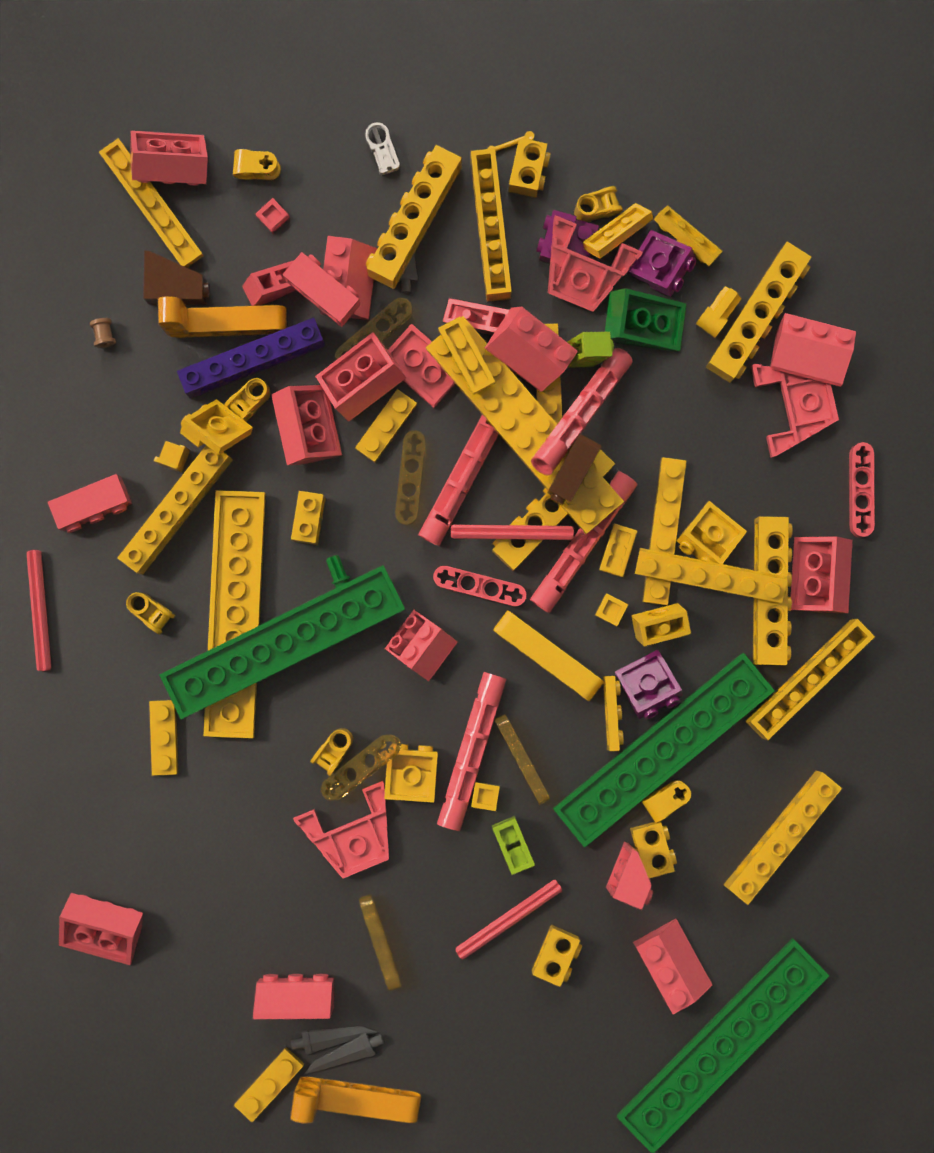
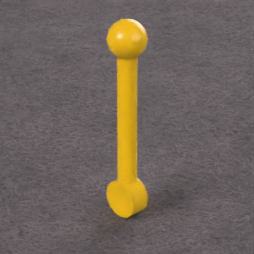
M528 131L525 136L520 138L534 140V133ZM519 138L496 147L489 146L487 149L495 148L496 153V151L518 144Z

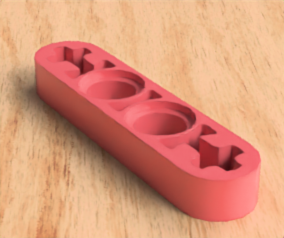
M864 442L853 446L849 453V527L851 533L858 538L869 536L874 531L875 526L874 450L871 445ZM862 448L863 452L867 453V456L863 458V465L868 464V467L856 468V465L861 464V457L856 455V452ZM861 471L867 474L868 481L865 485L857 483L855 478L857 472ZM860 495L868 500V506L865 509H860L856 505V498ZM868 512V516H863V524L867 525L868 528L861 533V529L856 527V524L861 523V515L856 517V513Z
M449 566L438 567L434 572L433 579L435 584L447 590L514 607L520 606L526 599L525 589L515 583ZM446 570L448 571V576L454 578L455 573H460L457 580V588L452 587L454 582L446 580L445 584H442L441 579L437 577L438 573L442 574ZM466 576H470L475 580V586L471 590H465L461 586V580ZM490 582L496 583L499 588L498 594L488 596L484 590L486 584ZM502 585L508 586L506 589L508 592L518 589L522 599L512 602V597L504 595L505 600L499 599L503 591Z

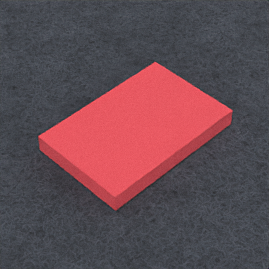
M411 324L388 351L407 377L403 382L431 407L435 408L455 386V383L426 350V347L432 341Z

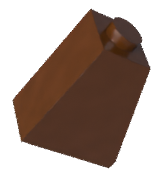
M144 251L143 299L148 305H158V298L177 297L185 305H206V297H210V283H206L202 274L151 251Z
M581 434L578 435L547 492L551 495L550 499L562 506L564 503L570 504L602 446Z

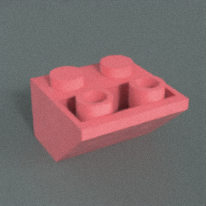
M413 610L385 649L429 682L458 641L420 613Z

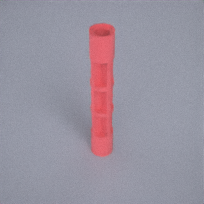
M614 348L612 357L602 363L601 367L598 368L597 372L581 391L546 441L532 457L531 463L537 471L544 475H551L576 441L578 435L583 432L614 387L624 376L633 362L631 356L625 350Z
M481 415L418 536L434 545L440 546L499 435L483 415Z
M618 471L609 483L624 502L587 534L581 528L578 530L569 545L563 550L562 555L549 574L546 575L530 598L531 602L548 613L552 611L581 565L584 564L599 539L604 535L607 527L637 487V482L628 475Z
M483 672L477 692L479 695L478 698H475L446 792V802H443L437 824L455 831L461 830L507 680L505 678Z

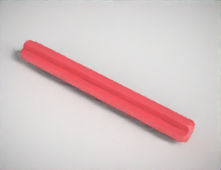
M452 525L451 537L453 539L572 540L574 528L572 526Z
M39 550L27 551V565L37 671L51 670L42 555Z
M556 880L551 881L457 946L456 953L462 960L467 958L562 892L561 886Z

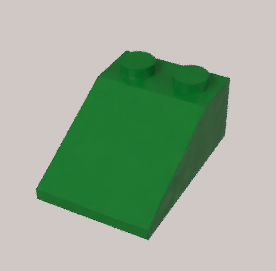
M627 288L611 291L605 332H610L612 341L616 343L678 352L681 348L686 303Z

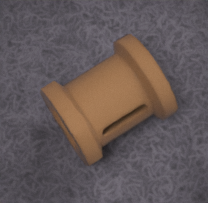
M99 318L89 323L90 327L93 328L96 340L94 347L105 348L116 344V339L112 337L110 328L112 320L110 318Z

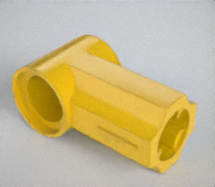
M725 286L713 304L704 311L696 325L716 338L727 323V318L742 298L735 290Z

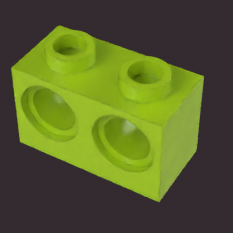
M582 332L569 340L567 343L578 352L567 368L594 367L612 357L614 343L610 332Z
M515 816L492 825L512 875L535 865Z

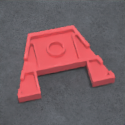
M555 215L553 220L548 293L593 312L611 292L618 280L628 272L635 260L640 258L643 252L621 243L612 266H608L569 250L567 247L577 224Z
M761 364L751 365L755 388L780 383L790 431L766 437L770 458L778 456L839 420L831 384L770 369V367L761 366Z
M384 781L362 789L371 814L333 830L323 831L315 809L293 818L294 822L304 831L310 841L316 845L342 878L389 860Z

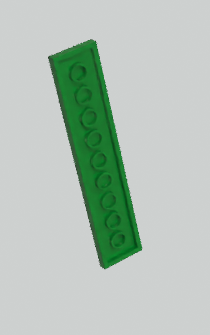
M384 565L161 673L159 676L180 719H184L406 609Z
M741 653L554 806L553 810L585 848L775 690L748 657Z
M792 938L617 1114V1118L651 1153H655L829 975Z

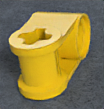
M246 149L235 150L233 176L235 178L244 180H274L280 175L281 166L275 155L271 152ZM271 162L272 165H269L268 169H265L264 167H267L268 163Z
M610 186L582 195L575 206L574 215L577 216L576 219L589 222L621 213L623 208L618 203L615 194L617 192L616 187ZM581 205H589L592 211L584 212L581 209Z
M253 378L238 392L233 394L224 405L246 422L269 399L271 391L263 380ZM262 385L263 393L257 397L253 396L252 391L254 387Z
M133 593L126 601L127 609L159 635H161V629L168 620L175 617L174 613L145 593ZM137 597H142L145 600V606L140 611L134 607V601Z
M345 728L335 730L318 749L310 762L318 764L327 771V775L331 776L353 743L352 733ZM341 733L347 737L346 746H338L336 744V734Z
M674 780L661 789L649 794L642 800V803L654 822L657 823L686 804L691 798V791L684 782ZM677 787L680 790L684 789L681 792L683 795L681 798L675 795L674 789Z

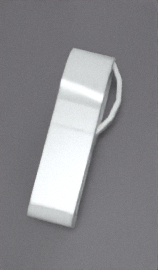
M372 123L366 129L365 136L371 152H374L373 154L379 167V174L385 175L399 169V161L392 145L388 128L382 123ZM377 128H381L386 132V140L383 143ZM371 130L373 131L377 144H374L369 139V132Z

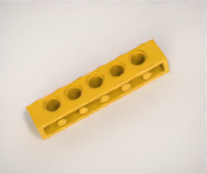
M435 145L432 152L428 151L423 161V169L421 172L417 171L412 180L413 186L410 192H405L400 202V210L398 213L394 212L389 221L390 227L387 233L381 234L377 246H379L375 254L371 253L366 262L368 277L392 289H395L462 168V157L438 145ZM435 172L441 174L439 178L430 177ZM421 193L430 194L426 199L419 197ZM410 213L419 215L416 219L407 218ZM400 233L407 235L403 240L395 238ZM387 254H394L396 256L391 261L384 259Z
M495 148L471 151L470 161L486 301L511 299L512 291Z
M789 242L784 244L707 364V369L729 383L735 377L739 379L747 368L743 365L748 357L752 359L759 349L756 343L760 337L766 338L772 328L769 325L773 317L778 319L785 308L782 305L784 299L792 297L798 288L795 282L799 277L803 279L811 266L807 264L811 259L810 255ZM781 269L788 270L791 273V278L783 277ZM768 289L776 290L778 298L770 297ZM755 309L763 310L766 318H758L755 314ZM749 329L753 334V338H745L742 330ZM729 350H738L740 353V358H732L729 354Z
M205 446L121 552L118 559L136 573L143 575L233 460L226 453L222 452L218 455L208 446Z
M600 449L592 465L604 477L613 468L615 463ZM544 488L543 492L545 495L540 500L535 498L526 507L529 512L523 518L518 516L510 525H528L529 519L538 518L542 526H557L568 513L559 504L556 512L546 510L545 502L551 500V495ZM496 539L492 543L495 546L492 552L514 571L543 540L524 539V546L516 548L512 545L511 539Z
M759 516L754 519V571L784 576L788 578L782 603L758 598L753 600V665H787V660L791 659V647L787 646V636L791 635V622L788 621V611H791L792 607L791 597H788V587H791L792 574L788 572V562L792 560V549L788 548V538L792 537V524L789 523V517ZM770 536L778 539L779 546L777 549L769 546L768 540ZM771 560L775 561L779 566L776 574L768 569V563ZM770 609H774L778 613V619L775 623L768 619L767 614ZM771 633L778 638V643L775 647H771L767 642V638Z
M858 619L849 620L746 720V723L762 739L769 740L875 636Z
M815 771L724 883V886L748 905L842 788L823 772Z

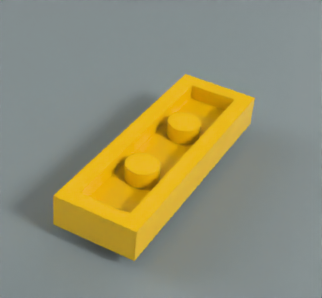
M635 203L582 242L584 250L601 259L652 221V211Z
M668 205L654 219L663 231L669 232L678 242L692 247L696 258L708 266L723 252Z
M461 317L439 327L438 331L472 394L474 395L495 384L492 374Z
M397 389L355 449L376 463L415 409L417 402Z
M603 676L607 750L620 751L619 745H623L624 742L623 731L618 730V720H622L621 705H617L616 696L620 695V682L615 681V676Z
M172 700L149 701L152 776L178 774L176 709Z
M285 1047L235 1102L234 1106L247 1119L253 1122L299 1072L304 1063Z

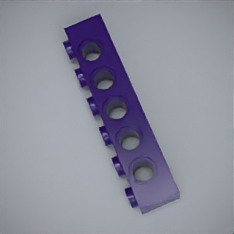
M311 318L177 370L185 394L191 399L325 347V343L315 318Z

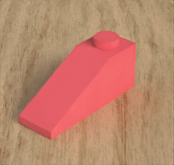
M293 261L250 274L242 287L252 306L272 302L296 290L285 281L282 275Z
M449 298L443 322L448 323L464 316L477 332L493 336L509 310Z

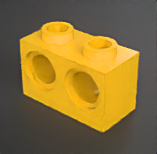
M519 138L508 192L537 197L538 190L543 191L546 176L541 175L543 167L548 168L551 154L546 152L547 143ZM535 153L539 158L532 161L527 158V155ZM524 176H530L534 182L526 184L521 179Z
M299 491L291 535L293 542L318 546L326 500L323 494Z
M659 821L630 828L635 849L640 856L648 878L675 872L673 865L677 864L673 849L669 850L667 840H670V835L666 825L662 826V823ZM651 830L656 831L657 840L654 843H647L645 840L646 833ZM656 855H663L664 863L660 867H653L652 859Z
M551 924L532 968V974L561 987L562 982H567L570 977L572 968L569 966L572 959H577L581 951L582 945L579 944V937ZM561 939H566L570 942L568 949L564 951L556 948L557 942ZM552 962L560 965L559 971L554 974L546 971L548 964Z

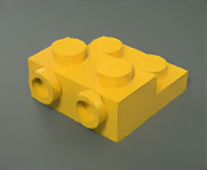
M216 399L208 405L204 404L193 414L186 415L181 422L180 434L197 447L205 444L219 455L251 435L253 427Z
M708 501L676 541L680 544L679 547L685 554H693L699 560L723 564L747 531L712 502Z
M394 744V748H388L384 799L434 803L438 752L433 751V746L419 745L418 750H409V745Z

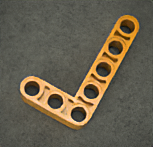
M158 298L159 326L170 337L267 335L287 328L286 307L281 305L187 308L180 298Z
M301 1077L294 1091L291 1119L300 1123H311L315 1119L317 1110L415 1123L418 1121L421 1094L407 1090L316 1077Z

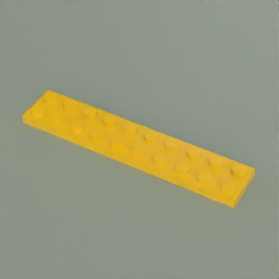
M462 316L461 319L492 374L495 384L473 395L441 335L426 347V350L543 486L549 490L571 448L551 475H544L533 467L531 463L532 457L546 441L547 437L557 426V423L511 370L484 349L487 343L466 318ZM591 465L570 504L564 503L562 508L581 530L587 534L624 501L596 468Z
M219 490L215 492L208 650L260 625L265 492ZM257 683L206 707L203 736L254 738Z

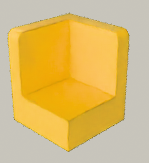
M165 441L160 457L155 456L154 461L161 466L182 473L190 450L186 446H179Z

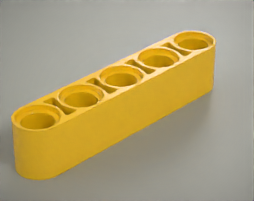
M508 610L493 629L495 633L589 702L604 683L602 679Z

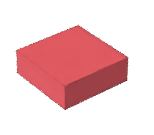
M273 198L255 214L272 234L290 218L289 214Z

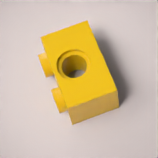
M679 603L631 615L635 637L643 646L691 634L687 611Z

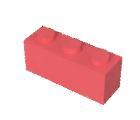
M301 252L282 274L285 281L339 326L343 327L361 305L358 299L359 294L350 286L346 288L339 283L340 278L331 270L325 272L320 267L321 263L313 255L310 254L307 257Z
M117 474L48 501L58 529L67 531V533L81 529V525L89 521L90 524L102 521L104 515L111 512L113 514L122 513L127 510L126 506L132 504L123 479Z

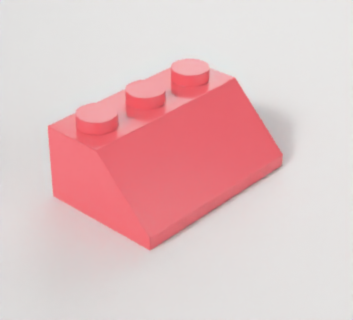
M130 131L132 180H137L141 183L159 181L165 184H174L177 182L187 183L192 186L206 184L208 155L204 135Z
M328 236L323 270L325 272L331 270L340 278L339 283L345 288L350 286L359 294L358 299L361 305L350 318L369 320L374 279L368 277L366 262L371 253L375 254L377 248L350 238ZM319 309L321 315H326L324 312H322V311Z
M522 306L509 310L484 348L540 392L567 369L578 352Z
M785 313L776 331L770 369L841 387L854 350L856 331Z
M374 332L315 376L334 408L348 422L407 378Z
M321 385L288 386L271 394L287 465L308 464L342 456L330 399Z
M794 537L791 610L848 613L853 540L841 537Z
M624 841L606 889L613 898L642 910L644 904L648 905L651 900L653 891L650 888L652 885L638 852L629 843Z
M71 893L60 915L59 946L131 965L142 928L143 913L133 908H124L111 902H102L89 898L86 895Z
M676 918L633 942L672 1014L695 1003L712 986L708 975Z
M266 974L256 984L253 1019L331 1018L334 1010V978H328V974H314L313 978H303V974H290L288 978H278L277 974Z

